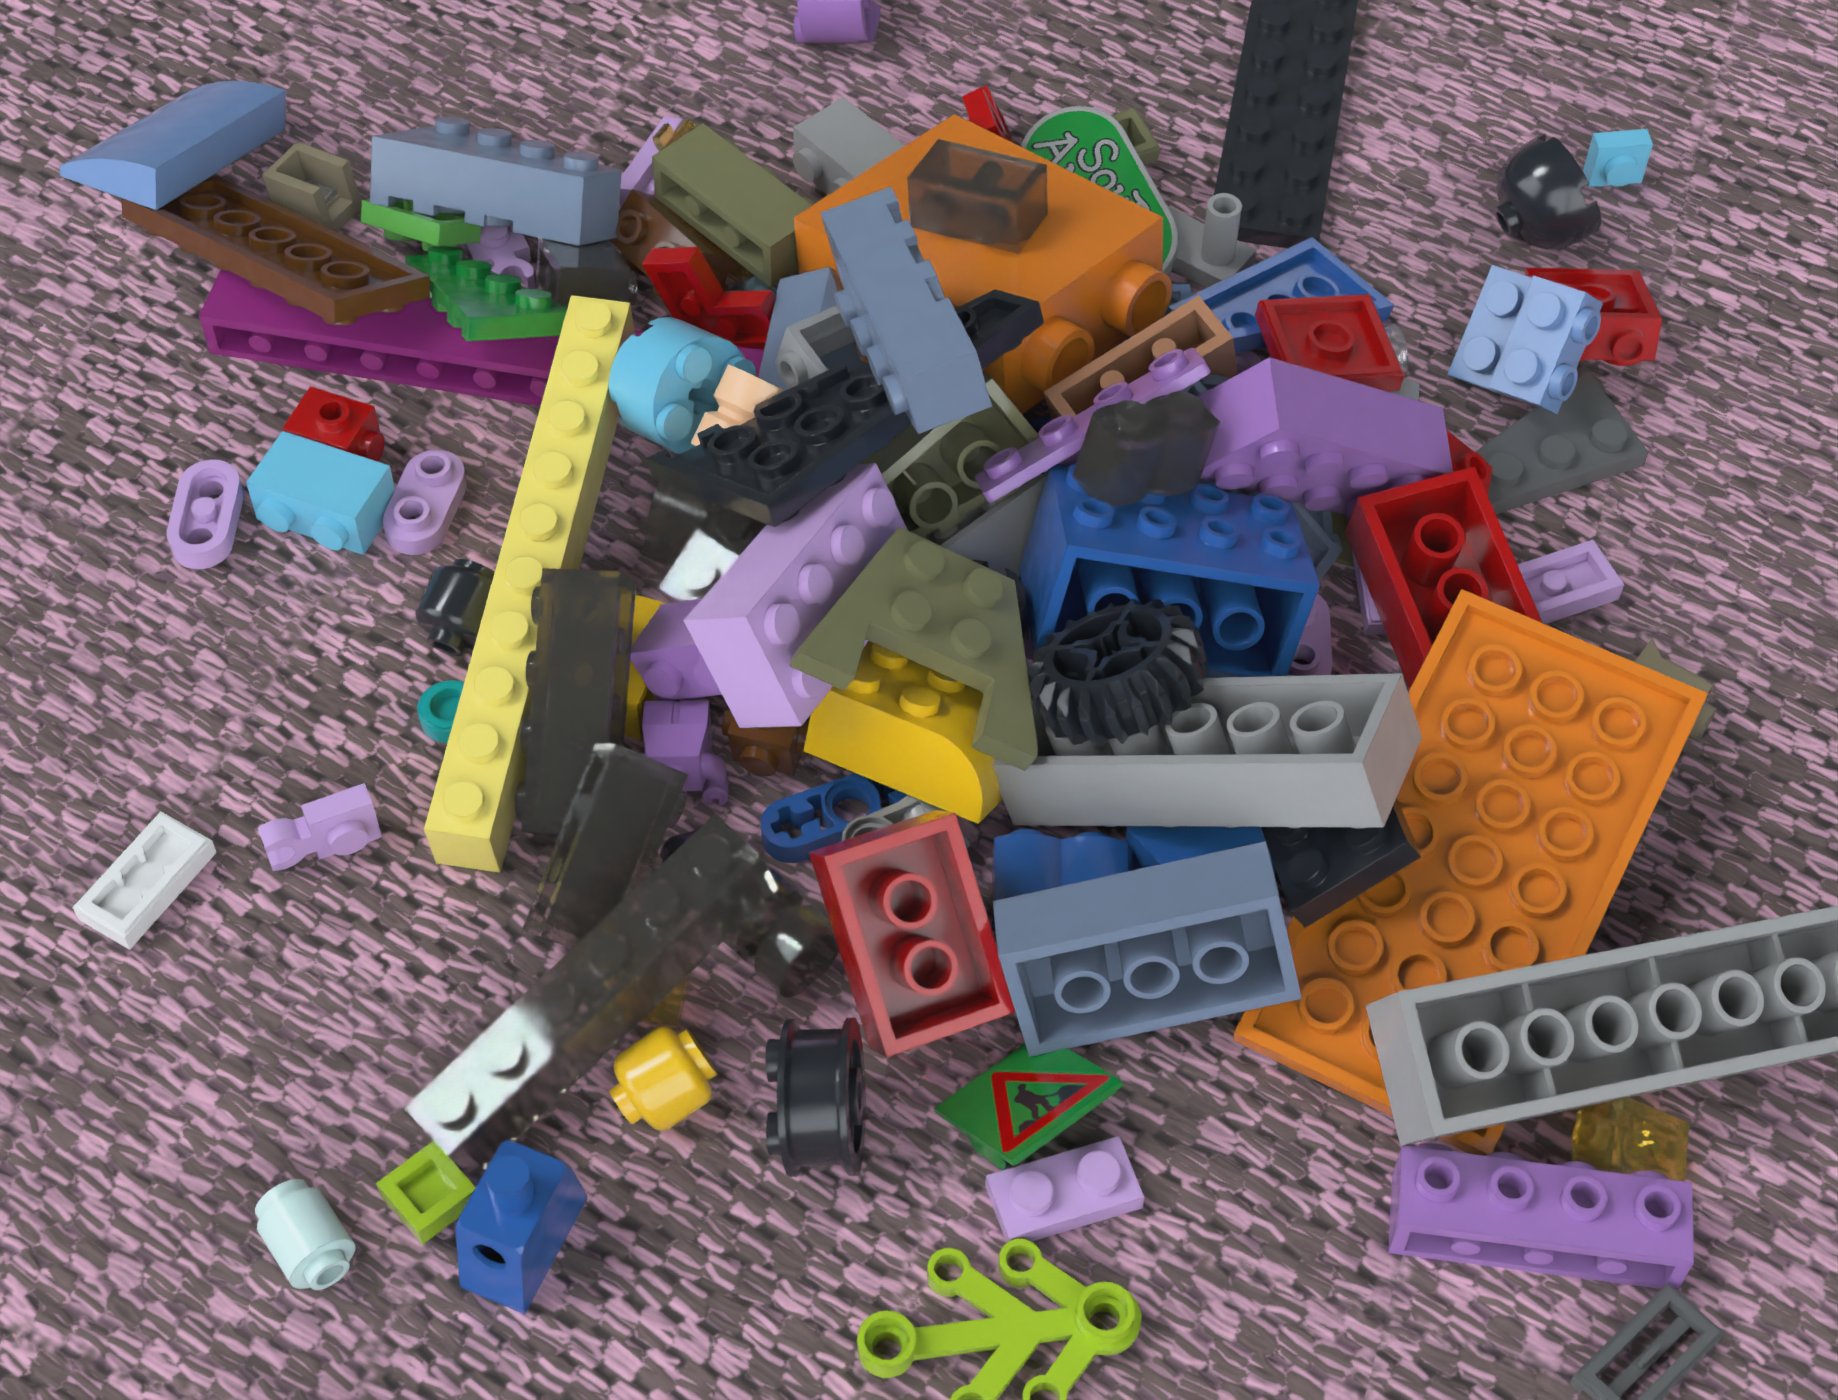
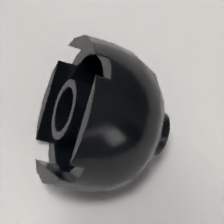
M1546 134L1537 136L1512 153L1501 168L1496 186L1500 204L1494 207V214L1500 227L1508 236L1511 237L1517 233L1531 246L1541 249H1562L1578 243L1597 232L1602 224L1597 200L1586 205L1581 189L1589 185L1584 172L1572 154L1555 137L1546 141Z

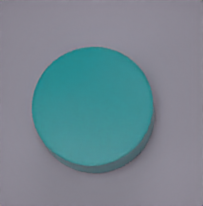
M457 680L442 681L432 685L421 695L417 705L419 721L422 730L431 739L441 743H448L464 682Z

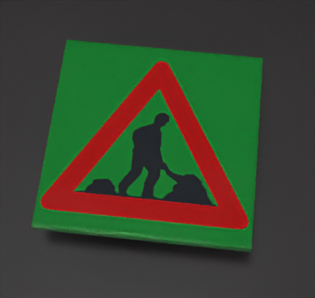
M1024 1043L937 1105L934 1111L937 1115L964 1132L975 1150L982 1157L1001 1170H1006L1005 1161L1013 1166L1019 1164L1116 1093L1115 1091L1121 1088L1123 1084L1117 1077L1068 1048L1029 1057Z

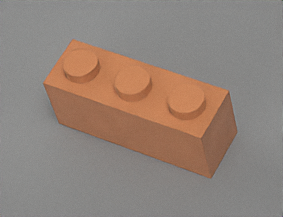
M1198 295L1044 391L1050 419L1052 421L1057 417L1067 414L1073 418L1093 406L1094 398L1102 390L1119 382L1132 383L1150 372L1148 369L1149 365L1155 359L1175 349H1182L1184 352L1189 348H1194L1207 363L1211 371L1209 374L1232 378L1238 375L1233 337Z

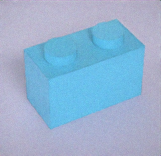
M285 431L280 433L246 482L256 518L268 528L277 532L290 530L314 538L320 545L328 549L340 550L344 548L362 555L365 554L381 530L383 514L395 491L389 465Z

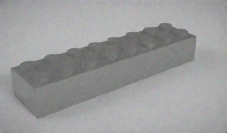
M1838 906L1400 991L1365 1005L1400 1146L1838 1053Z

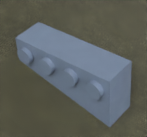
M888 187L820 212L844 288V290L834 293L842 320L847 329L851 327L861 355H867L878 385L883 384L894 414L898 415L906 412L916 432L920 434L990 408L992 404L977 351L949 297L945 298L929 259L924 261L917 246V236L909 220H902L898 199L893 189Z

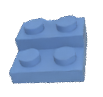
M1492 265L1447 375L1558 414L1562 402L1571 396L1576 386L1578 377L1576 368L1585 346L1589 345L1598 333L1601 323L1600 310L1603 303L1586 292L1537 276L1531 278Z

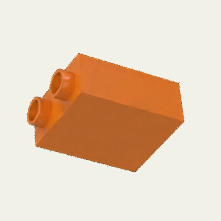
M955 114L793 217L799 274L831 267L836 270L842 290H844L820 212L891 187L898 199L902 220H909L917 236V246L924 261L929 259L937 274L945 298L949 297L954 309L995 289L1039 301L1045 323L1025 337L1017 348L1004 353L983 369L997 383L1021 414H1024L1045 398L1044 391L1107 353L1127 337L1134 336L1163 318L1172 296L1171 279L1162 272V216Z

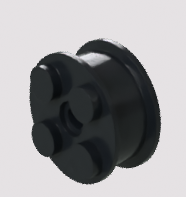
M855 1017L846 1018L843 1028L801 1029L796 1019H786L782 1027L780 1039H768L766 1044L768 1082H777V1111H769L766 1121L768 1154L781 1155L785 1172L789 1177H798L802 1166L844 1165L849 1176H858L863 1162L866 1120L865 1064L858 1021Z

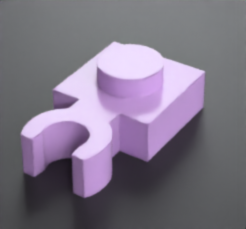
M513 225L481 226L479 243L462 244L469 260L487 262L492 265L491 271L497 274L518 277L524 282L526 288H536L534 271L529 263L531 261L529 245L523 234L513 233Z
M365 783L301 805L304 816L294 820L287 818L275 819L258 827L273 871L292 867L300 862L305 855L313 852L317 853L319 860L334 854H353L365 847L368 842L382 837L374 806Z

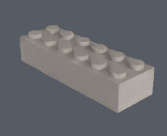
M1402 673L1203 678L1204 690L1198 695L1191 697V708L1186 711H1175L1172 714L1171 724L1159 723L1149 728L1148 736L1140 732L1129 736L1124 744H1121L1117 739H1109L1102 746L1095 747L1090 739L1082 744L1073 745L1068 737L1056 738L1052 729L1045 725L1042 716H1038L1032 702L1038 745L1037 758L1025 771L996 758L992 766L998 778L999 792L1013 825H1045L1049 827L1059 825L1105 827L1224 826L1228 828L1351 827L1360 829L1384 827L1422 736Z

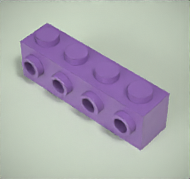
M1423 1143L1414 1147L1403 1145L1392 1173L1388 1253L1662 1289L1669 1283L1678 1291L1694 1263L1692 1182L1670 1180L1666 1175L1655 1171H1637L1631 1174L1600 1171L1588 1163L1578 1161L1564 1162L1558 1165L1525 1161L1519 1155L1508 1152H1496L1486 1156L1454 1152L1448 1146L1438 1143Z

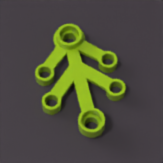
M1017 1238L1010 1240L1001 1248L998 1261L999 1274L1004 1282L1010 1286L1017 1288L1034 1286L1059 1305L1060 1309L1035 1312L972 1268L969 1259L963 1252L955 1248H942L932 1254L927 1264V1281L930 1288L936 1294L943 1297L958 1295L989 1318L914 1328L913 1324L898 1312L879 1311L868 1316L861 1324L857 1334V1352L860 1363L869 1373L881 1378H892L906 1372L914 1360L995 1350L972 1382L955 1390L950 1400H997L1041 1343L1069 1340L1046 1375H1038L1030 1379L1026 1383L1022 1394V1400H1031L1030 1398L1035 1392L1046 1390L1053 1393L1058 1400H1067V1394L1096 1355H1115L1125 1351L1135 1342L1141 1326V1311L1133 1295L1122 1286L1112 1282H1098L1085 1287L1044 1259L1038 1246L1027 1239ZM1023 1254L1028 1256L1034 1265L1025 1272H1017L1008 1266L1007 1260L1013 1255ZM950 1263L958 1266L962 1271V1275L954 1281H944L936 1275L935 1271L939 1266ZM1098 1312H1108L1116 1318L1118 1324L1111 1330H1101L1092 1324L1091 1317ZM885 1340L893 1341L900 1347L901 1351L893 1359H881L873 1352L876 1344Z

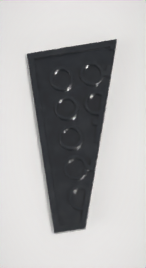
M996 289L955 308L977 351L982 370L1004 353L1017 348L1025 337L1045 323L1039 301ZM842 363L755 405L753 411L755 418L741 425H734L724 429L717 423L697 433L700 445L673 458L664 449L645 459L654 480L776 527L780 523L796 516L801 507L826 488L842 481L847 472L872 453L887 447L892 438L912 423L906 412L898 415L894 414L883 384L878 385L869 363L850 372Z

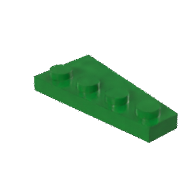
M433 246L428 248V255H412L405 258V264L430 275L431 305L437 312H447V322L453 328H462L461 336L467 342L557 336L561 334L567 307L552 301L551 293L543 290L528 289L521 285V279L518 277L497 274L491 271L492 265L487 262L468 260L463 257L461 249Z

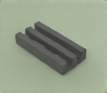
M1667 1283L1573 1375L1569 1384L1579 1394L1584 1391L1593 1400H1622L1621 1397L1692 1328L1700 1337L1637 1399L1663 1400L1721 1342L1725 1333ZM1668 1307L1679 1316L1609 1386L1605 1385L1598 1378Z

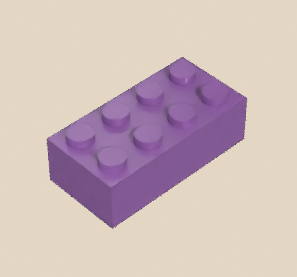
M1270 357L1180 406L1189 476L1216 482V486L1222 489L1240 488L1260 494H1272L1285 500L1304 504L1305 508L1311 511L1329 510L1345 514L1350 519L1357 498L1360 496L1453 472L1442 407Z

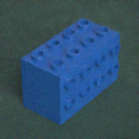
M1076 463L1071 466L1056 464L1048 469L1019 567L1021 583L1025 587L1029 605V627L1034 652L1038 648L1046 646L1047 635L1062 632L1065 629V621H1077L1087 616V612H1097L1106 609L1112 601L1117 606L1126 605L1132 599H1135L1138 603L1140 600L1143 605L1151 600L1161 599L1165 607L1168 605L1179 606L1183 615L1190 616L1193 626L1198 628L1207 656L1206 666L1208 674L1204 678L1287 676L1320 587L1293 503L1266 493L1248 496L1225 492L1217 486L1205 483L1187 486L1164 482L1154 475L1145 473L1133 476L1108 473L1084 463Z

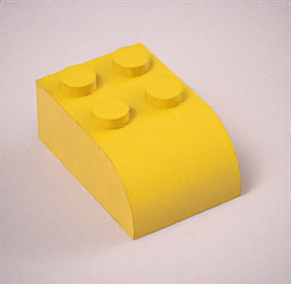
M868 641L864 646L856 676L848 687L842 690L833 686L810 715L804 752L948 812L956 813V815L977 824L1003 800L999 792L998 778L992 766L995 758L971 747L983 693L871 641Z

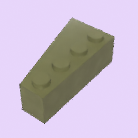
M984 370L982 372L992 407L920 434L916 432L913 424H911L892 438L887 447L872 453L859 463L877 464L889 491L894 497L895 504L907 530L922 538L936 530L940 533L949 530L962 522L961 516L988 502L975 476L984 470L983 465L990 457L1009 447H1015L1019 450L1039 438L1034 428ZM1045 472L1041 473L1044 477H1046L1047 474ZM1017 488L1002 496L1001 498L997 499L994 502L997 504L998 502L1017 493Z

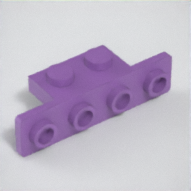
M1189 348L1184 352L1182 349L1171 350L1155 359L1149 365L1148 369L1150 372L1132 383L1119 382L1102 390L1094 398L1093 406L1073 418L1067 414L1048 422L1038 432L1039 438L1019 450L1015 447H1009L994 454L984 463V470L975 476L987 501L992 503L1041 473L1045 472L1047 474L1048 469L1056 464L1071 466L1076 463H1084L1095 466L1103 472L1131 476L1174 451L1178 447L1154 406L1207 376L1211 372L1207 363L1194 348Z

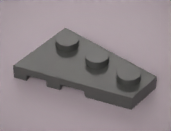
M1589 370L1577 378L1574 391L1566 401L1562 402L1558 414L1536 407L1475 451L1493 467L1488 498L1495 514L1644 466L1649 453Z

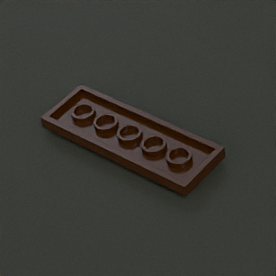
M217 175L207 178L158 210L121 198L122 217L145 228L148 234L163 237L179 245L182 251L197 254L213 262L216 268L231 271L249 280L250 285L267 289L285 298L286 303L303 307L321 316L322 320L328 324L350 325L357 322L359 316L378 311L398 312L405 308V304L430 298V275Z

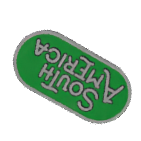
M1087 106L1062 108L1047 114L1037 121L1024 137L1021 144L1022 148L1163 217L1162 272L1169 276L1173 270L1172 264L1176 260L1180 246L1177 225L1120 123L1108 113Z

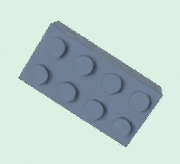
M1266 841L993 901L998 956L1029 1057L1302 999Z

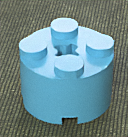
M663 317L649 322L648 324L653 325V327L646 330L639 337L632 334L622 344L611 367L608 389L610 400L617 403L621 415L618 419L624 427L677 454H681L695 447L690 443L705 412L718 410L719 405L713 395L727 365L734 366L753 376H756V368L752 361L746 359L739 348L730 341L677 318Z

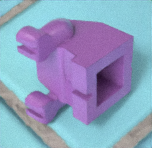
M674 700L644 701L642 731L645 753L634 757L629 762V803L632 806L638 807L639 800H644L645 807L651 806L654 802L655 791H660L661 796L665 800L676 802L685 797L686 791H702L703 789L702 798L707 805H713V799H719V805H725L729 797V780L724 760L720 756L713 754L709 700H680L678 702H674Z

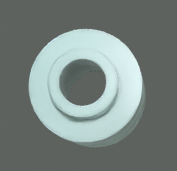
M292 1179L275 1186L259 1200L255 1207V1214L259 1219L257 1231L292 1287L296 1289L310 1287L313 1290L325 1289L338 1282L347 1273L350 1266L349 1261L355 1252V1243L319 1189L309 1187L302 1179Z

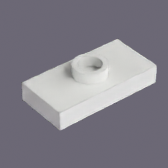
M160 811L73 906L78 920L130 950L217 853L211 839Z

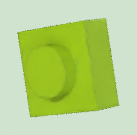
M435 1140L376 1183L380 1196L422 1245L459 1218L476 1188Z

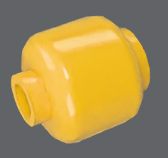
M660 1026L615 1057L613 1067L619 1083L609 1089V1092L630 1124L633 1125L643 1118L652 1128L658 1131H666L710 1101L712 1085L709 1080L718 1074L697 1040L687 1028L678 1034L668 1026Z

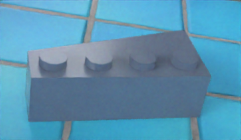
M439 117L436 118L435 126L372 136L370 203L389 207L395 202L412 200L413 212L430 216L438 215L439 212L450 214L465 213L464 223L479 226L513 225V233L582 246L617 238L615 231L619 217L621 170L598 164L599 157L591 153L568 152L562 154L555 152V144L541 140H524L519 142L512 140V133L507 130L496 128L475 130L470 128V121L467 119Z

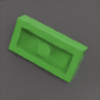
M370 199L362 200L361 223L383 229V237L387 239L422 241V249L428 251V248L433 246L456 248L460 244L480 242L481 226L464 223V214L439 212L438 215L430 216L413 212L412 200L395 202L389 207L371 204Z

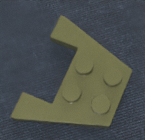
M898 527L792 656L789 666L845 690L856 676L865 639L981 691L983 698L971 747L1025 771L1037 758L1038 745L1015 580Z

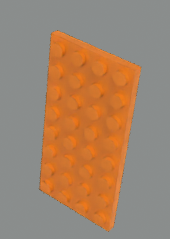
M1462 589L1408 692L1422 739L1399 790L1397 799L1421 857L1306 928L1293 916L1287 928V934L1302 999L1247 1010L1243 1013L1234 1031L1233 1041L1393 1117L1365 1005L1400 991L1586 955L1708 695L1707 692ZM1506 1124L1437 1139L1468 1154L1486 1156L1494 1152Z

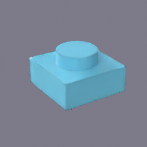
M1637 129L1593 133L1583 169L1589 182L1588 187L1608 185L1618 187L1631 183H1642L1653 146L1648 130Z

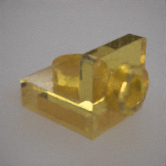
M1629 1097L1583 1107L1577 1112L1576 1124L1572 1133V1161L1588 1163L1600 1171L1623 1174L1655 1171L1666 1175L1670 1180L1685 1181L1689 1123Z

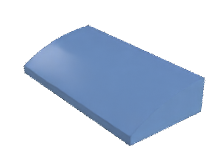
M220 81L193 88L60 165V176L158 210L281 133L285 129L286 90L246 81Z

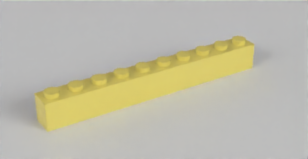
M571 295L424 827V832L437 864L499 873L501 871L620 414L617 403L610 400L608 386L611 367L618 350L632 334L635 335L631 305L628 302Z

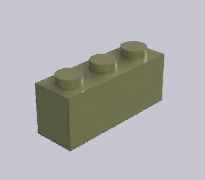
M704 123L652 156L655 198L771 288L777 285L780 279L786 278L798 270L793 217L814 205L810 199L799 196L782 183L769 168L758 165L742 153L732 140L721 137Z

